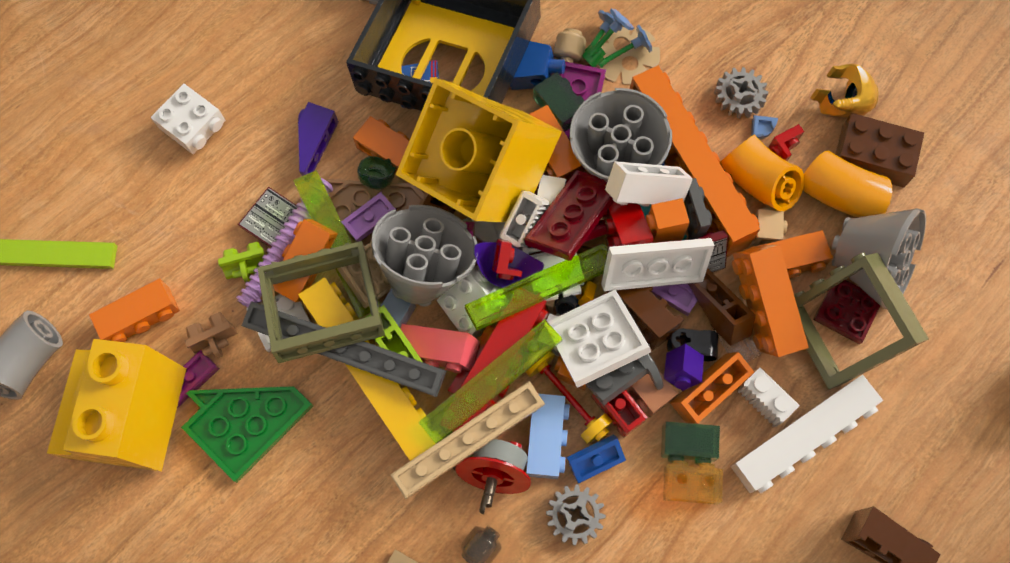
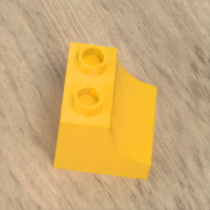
M435 78L396 175L475 221L506 222L521 191L535 193L562 131L521 110L485 98L452 82Z
M93 339L91 350L76 349L47 454L67 459L162 472L187 368L149 346L142 344Z

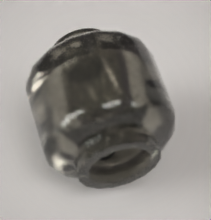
M488 525L486 528L475 526L461 544L462 557L468 563H492L502 549L501 543L498 540L500 534Z

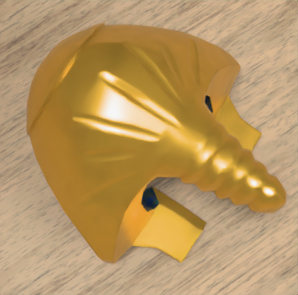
M857 64L833 66L827 74L828 78L849 79L844 99L835 101L831 91L826 89H816L810 97L813 101L819 102L820 113L848 118L851 113L864 116L873 110L878 102L879 93L873 77Z

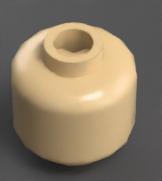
M566 28L563 32L558 33L553 53L558 59L565 60V62L574 63L581 61L585 51L586 39L582 36L581 31Z

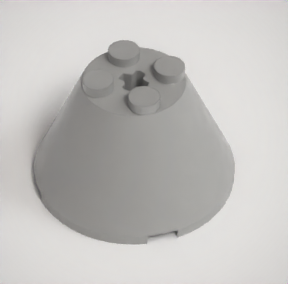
M615 88V91L598 92L590 96L579 106L570 126V143L579 163L591 174L608 181L614 161L662 165L671 148L672 129H670L666 112L654 99L636 90Z
M409 205L408 209L398 212L394 209L385 214L374 227L371 246L376 261L393 289V295L406 302L425 307L429 306L432 301L464 279L473 269L477 259L474 255V247L477 244V240L466 229L467 224L446 210L428 205Z
M916 208L858 218L847 217L843 223L841 236L836 235L833 240L832 250H836V253L833 257L832 265L837 268L844 265L846 268L852 264L851 259L863 252L866 255L878 253L900 291L904 294L916 266L911 264L915 249L921 250L926 228L925 211ZM864 269L849 277L881 307L887 309Z

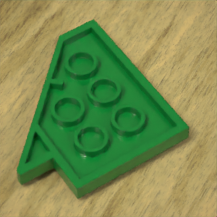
M294 386L189 390L186 394L200 409L181 428L234 482L238 483L314 405Z

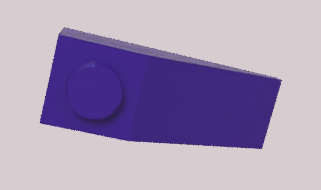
M311 102L307 103L305 109H302L298 116L299 171L304 181L308 183L339 123L335 111Z

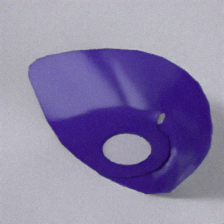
M482 242L474 247V255L477 258L476 262L481 273L490 283L501 288H515L535 278L544 268L543 262L512 246L515 249L514 259L512 263L508 264V267L523 271L522 277L514 276V280L497 278L496 275H499V273L492 270L497 242Z

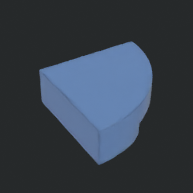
M754 115L752 118L751 136L755 134L759 140L768 137L773 132L778 118Z

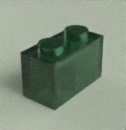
M556 72L534 86L533 99L540 108L548 105L563 131L565 132L570 129L575 112L584 102L580 95L577 96L573 92L570 82Z
M665 422L662 426L661 457L668 458L670 463H684V459L695 460L696 465H711V462L719 459L720 426Z

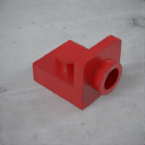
M798 124L773 138L769 149L782 159L788 161L792 155L789 150L800 143L799 139L803 135L804 130Z
M497 239L492 270L499 273L498 277L502 279L514 280V276L522 277L523 271L508 267V264L512 263L514 259L515 249L512 248V243L507 240Z

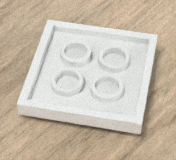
M616 290L544 323L577 388L651 353L648 343Z

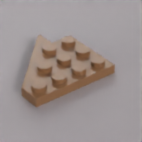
M324 179L332 185L333 191L328 193L329 197L324 199V205H320L321 210L316 211L317 216L313 219L338 233L334 243L340 247L346 243L352 244L356 242L344 228L341 221L380 192L397 212L408 209L409 205H423L426 196L419 188L410 183ZM373 232L361 240L364 246L371 242Z

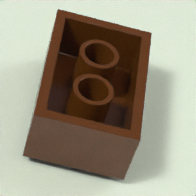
M851 113L842 126L835 155L860 168L888 177L892 185L905 188L916 175L924 132Z

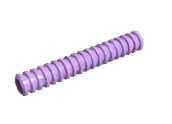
M314 177V183H310V189L305 191L306 196H302V202L297 203V209H293V216L288 217L289 222L284 223L285 228L280 229V236L276 235V242L271 243L272 248L267 249L268 254L263 255V262L258 263L259 267L269 265L271 262L283 261V251L288 244L292 243L295 237L293 232L300 221L303 222L304 219L315 218L317 216L316 211L321 210L320 205H324V199L328 198V193L333 191V187L329 182L320 177ZM257 268L254 269V276L250 275V282L245 283L246 288L241 289V296L237 295L236 297L237 301L249 308L251 301L255 303H261L262 301L260 299L262 293Z

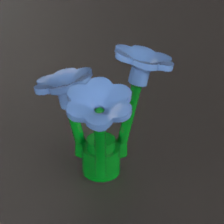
M611 8L610 13L599 10V18L603 23L599 28V33L585 49L582 56L592 67L599 65L603 68L608 62L632 48L636 49L643 45L648 52H651L652 45L645 31L640 25H637V38L631 40L629 45L604 58L603 56L606 53L601 47L614 32L621 31L623 27L631 31L634 29L626 17L621 15L616 9Z

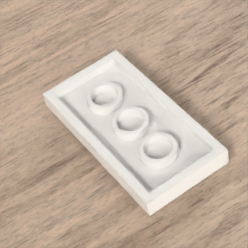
M711 238L609 247L601 282L603 290L613 291L703 282L715 245Z

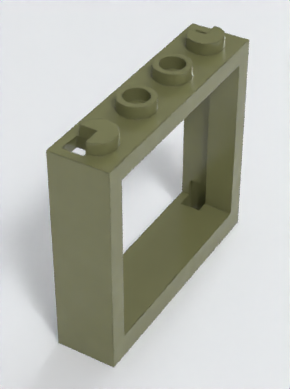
M362 241L352 244L346 243L344 246L332 249H321L316 253L297 255L292 259L271 262L269 265L257 267L271 352L278 363L385 336L369 262ZM360 263L372 316L283 339L274 284Z
M863 252L851 259L852 264L846 268L844 265L830 272V278L826 280L822 278L810 284L811 289L809 291H801L794 294L809 347L807 351L828 389L843 385L929 340L878 253L866 255ZM864 269L903 338L839 371L803 305Z

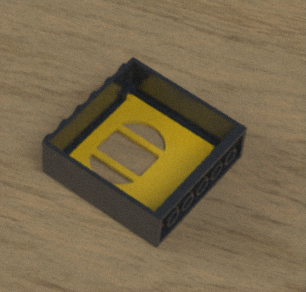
M379 0L346 61L355 90L364 96L370 95L380 98L387 103L393 102L407 109L422 111L433 83L421 80L437 45L442 43L467 50L453 83L461 86L474 56L479 55L484 63L485 72L481 82L471 92L502 104L541 18L540 0ZM430 41L413 77L403 75L401 67L405 55L416 45Z

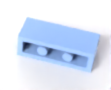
M539 394L545 405L531 416L526 474L529 477L558 479L559 473H564L566 457L561 456V446L567 445L568 430H563V420L569 419L570 404H565V396Z

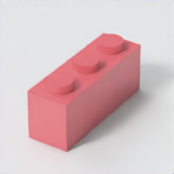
M408 324L401 325V331L423 363L437 368L439 366L446 367V370L454 373H461V370L470 371L472 369L480 341L470 333Z

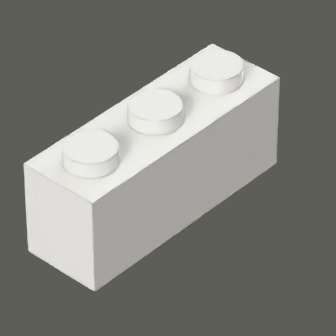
M614 161L605 190L613 198V201L618 204L637 203L642 206H649L650 204L681 198L684 201L693 178L680 167Z

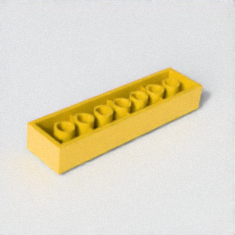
M325 277L298 294L315 321L322 327L328 328L359 320L357 314L346 301L335 282L329 284ZM371 339L364 342L372 344L374 340ZM345 364L410 461L442 440L436 429L433 432L429 430L432 424L421 407L417 410L414 408L417 403L406 386L401 389L400 383Z

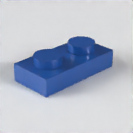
M614 434L566 457L578 484L626 461L618 438Z

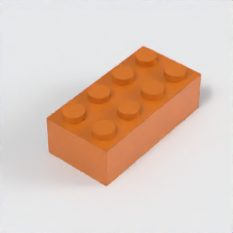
M759 245L733 253L732 267L735 274L739 275L741 285H739L740 295L743 300H746L747 307L756 315L753 325L755 332L753 341L756 348L760 349V352L776 357L809 348L780 245Z

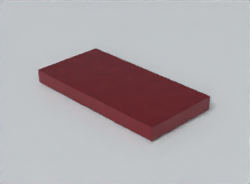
M576 170L524 238L525 245L571 261L613 203V198L605 190L608 181Z

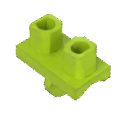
M253 242L248 244L247 251L238 253L237 249L234 248L224 250L223 258L218 259V265L222 268L227 280L243 277L246 283L250 282V275L255 273L254 269L259 267V262H263L262 257L266 253L259 242Z

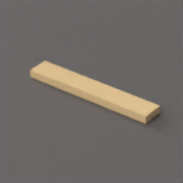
M529 381L390 474L404 498L408 499L461 463L465 458H468L536 412L545 403Z

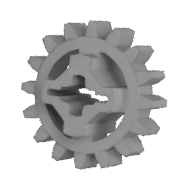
M742 67L741 72H738L736 68H732L730 74L724 72L723 77L719 78L714 94L717 95L715 102L722 103L721 111L726 108L729 110L728 116H731L734 112L737 113V118L739 119L742 114L750 118L752 112L758 114L760 108H763L768 96V91L765 90L767 83H760L762 76L755 77V70L752 69L749 73H746L745 67Z
M578 484L575 485L574 491H570L569 487L565 486V494L562 495L556 491L555 496L558 500H550L548 503L553 507V510L546 511V515L553 518V520L547 523L548 527H556L553 535L557 536L561 533L563 535V543L570 538L572 539L573 546H576L578 539H581L583 544H587L588 535L593 539L597 537L594 529H603V526L598 521L606 518L605 514L599 513L604 504H596L595 501L599 496L598 494L588 495L589 487L581 492ZM578 497L575 503H563L567 498ZM587 502L593 509L594 518L586 510ZM578 508L581 510L579 515L583 519H577L576 522H573L571 520L572 515L568 512ZM557 512L564 516L566 521L564 528L558 521ZM582 525L585 527H589V529L583 533H573L576 527Z

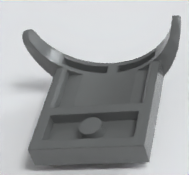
M694 178L684 200L690 222L687 228L688 240L703 237L712 224L711 213L709 210H706L704 204V191L702 187L698 186L697 180Z
M650 354L585 384L603 406L646 374H649L658 390H661L664 386L660 372Z

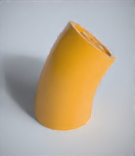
M755 134L720 161L723 170L730 174L732 180L760 202L777 211H786L792 208L802 194L804 188V173L802 169L773 153Z
M824 151L805 171L803 192L837 211L858 218L886 213L892 197L891 180L886 176L860 168L831 151Z

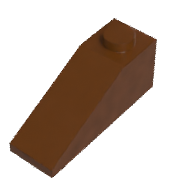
M707 268L703 282L688 283L714 330L730 346L752 335L756 315L713 272Z

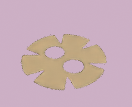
M625 27L617 33L614 32L607 40L609 43L605 42L601 47L606 53L603 57L606 58L618 51L613 45L616 38L625 37L630 43L631 40L637 38V28L634 29L631 36L630 31ZM642 28L645 31L650 43L654 42L655 38L653 37V35L646 29ZM643 45L636 49H630L601 68L606 69L605 78L615 82L620 72H622V83L631 84L633 76L647 70L643 65L652 68L659 65L660 48L652 47L651 52H648ZM627 56H633L638 60V67L634 70H626L622 66V60Z

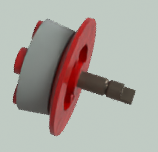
M494 439L468 458H465L455 468L457 475L462 480L484 490L479 509L481 514L485 513L486 507H492L495 493H522L528 490L531 485L530 477L523 471L528 456L522 450V445L514 441L506 442Z

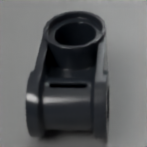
M682 328L676 330L667 342L668 352L680 346V342L677 341L679 339L681 344H687L704 355V361L709 362L718 359V333L715 331Z

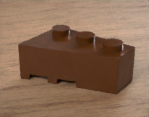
M653 287L616 290L652 351L671 338L672 334L681 327L685 320L680 314L674 317L666 309L669 305L664 298L658 300L651 291Z
M874 506L855 511L841 540L879 563H937L941 555L933 549L932 544L917 538Z

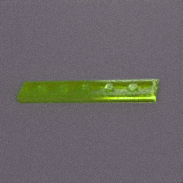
M317 170L293 180L310 218L338 233L331 249L344 246L346 243L352 244ZM335 269L358 318L370 314V307L364 308L340 272ZM378 299V300H377V301H378V306H379V308H380L381 303H380V301H379V299Z
M603 243L574 256L571 261L565 260L472 301L465 305V310L476 331L603 274L608 249Z
M544 319L419 421V424L437 444L554 349L563 339Z

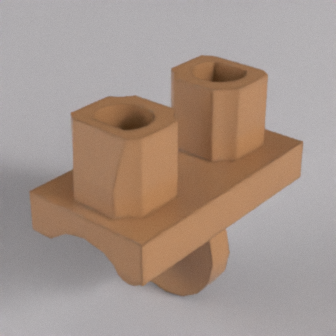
M218 312L208 318L212 328L206 331L203 330L200 323H194L186 327L188 339L184 341L187 348H191L194 353L202 350L204 356L214 353L217 358L223 356L221 349L229 345L227 338L238 333L225 316Z

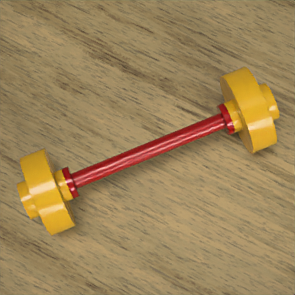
M549 347L541 351L537 349L527 357L526 360L528 362L523 367L526 374L532 377L537 373L541 375L545 373L585 419L586 423L584 425L587 429L580 435L587 444L594 439L597 442L602 440L610 432L607 428L613 423V420L607 413L597 419L595 416L591 417L551 372V365L549 363L553 360L555 354Z

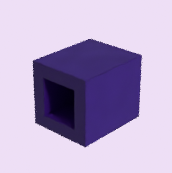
M687 344L667 352L664 379L682 391L701 383L704 355Z

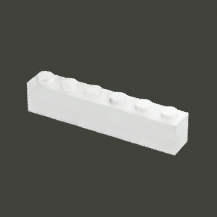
M862 374L730 467L749 493L758 490L761 494L774 485L771 480L777 475L784 478L795 470L792 466L799 460L805 463L814 457L816 453L813 450L821 445L823 448H826L837 440L834 436L841 430L845 434L858 425L855 421L861 416L867 419L878 411L876 405L882 402L883 399Z

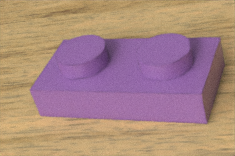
M380 192L341 221V223L354 240L359 242L373 232L375 225L385 214L395 208Z
M688 284L655 286L651 290L658 299L664 298L671 307L686 316L689 315L697 302Z

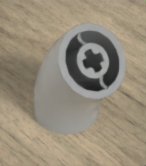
M28 310L23 312L0 336V397L14 400L22 399L39 370L63 345L61 335L56 328L38 313Z

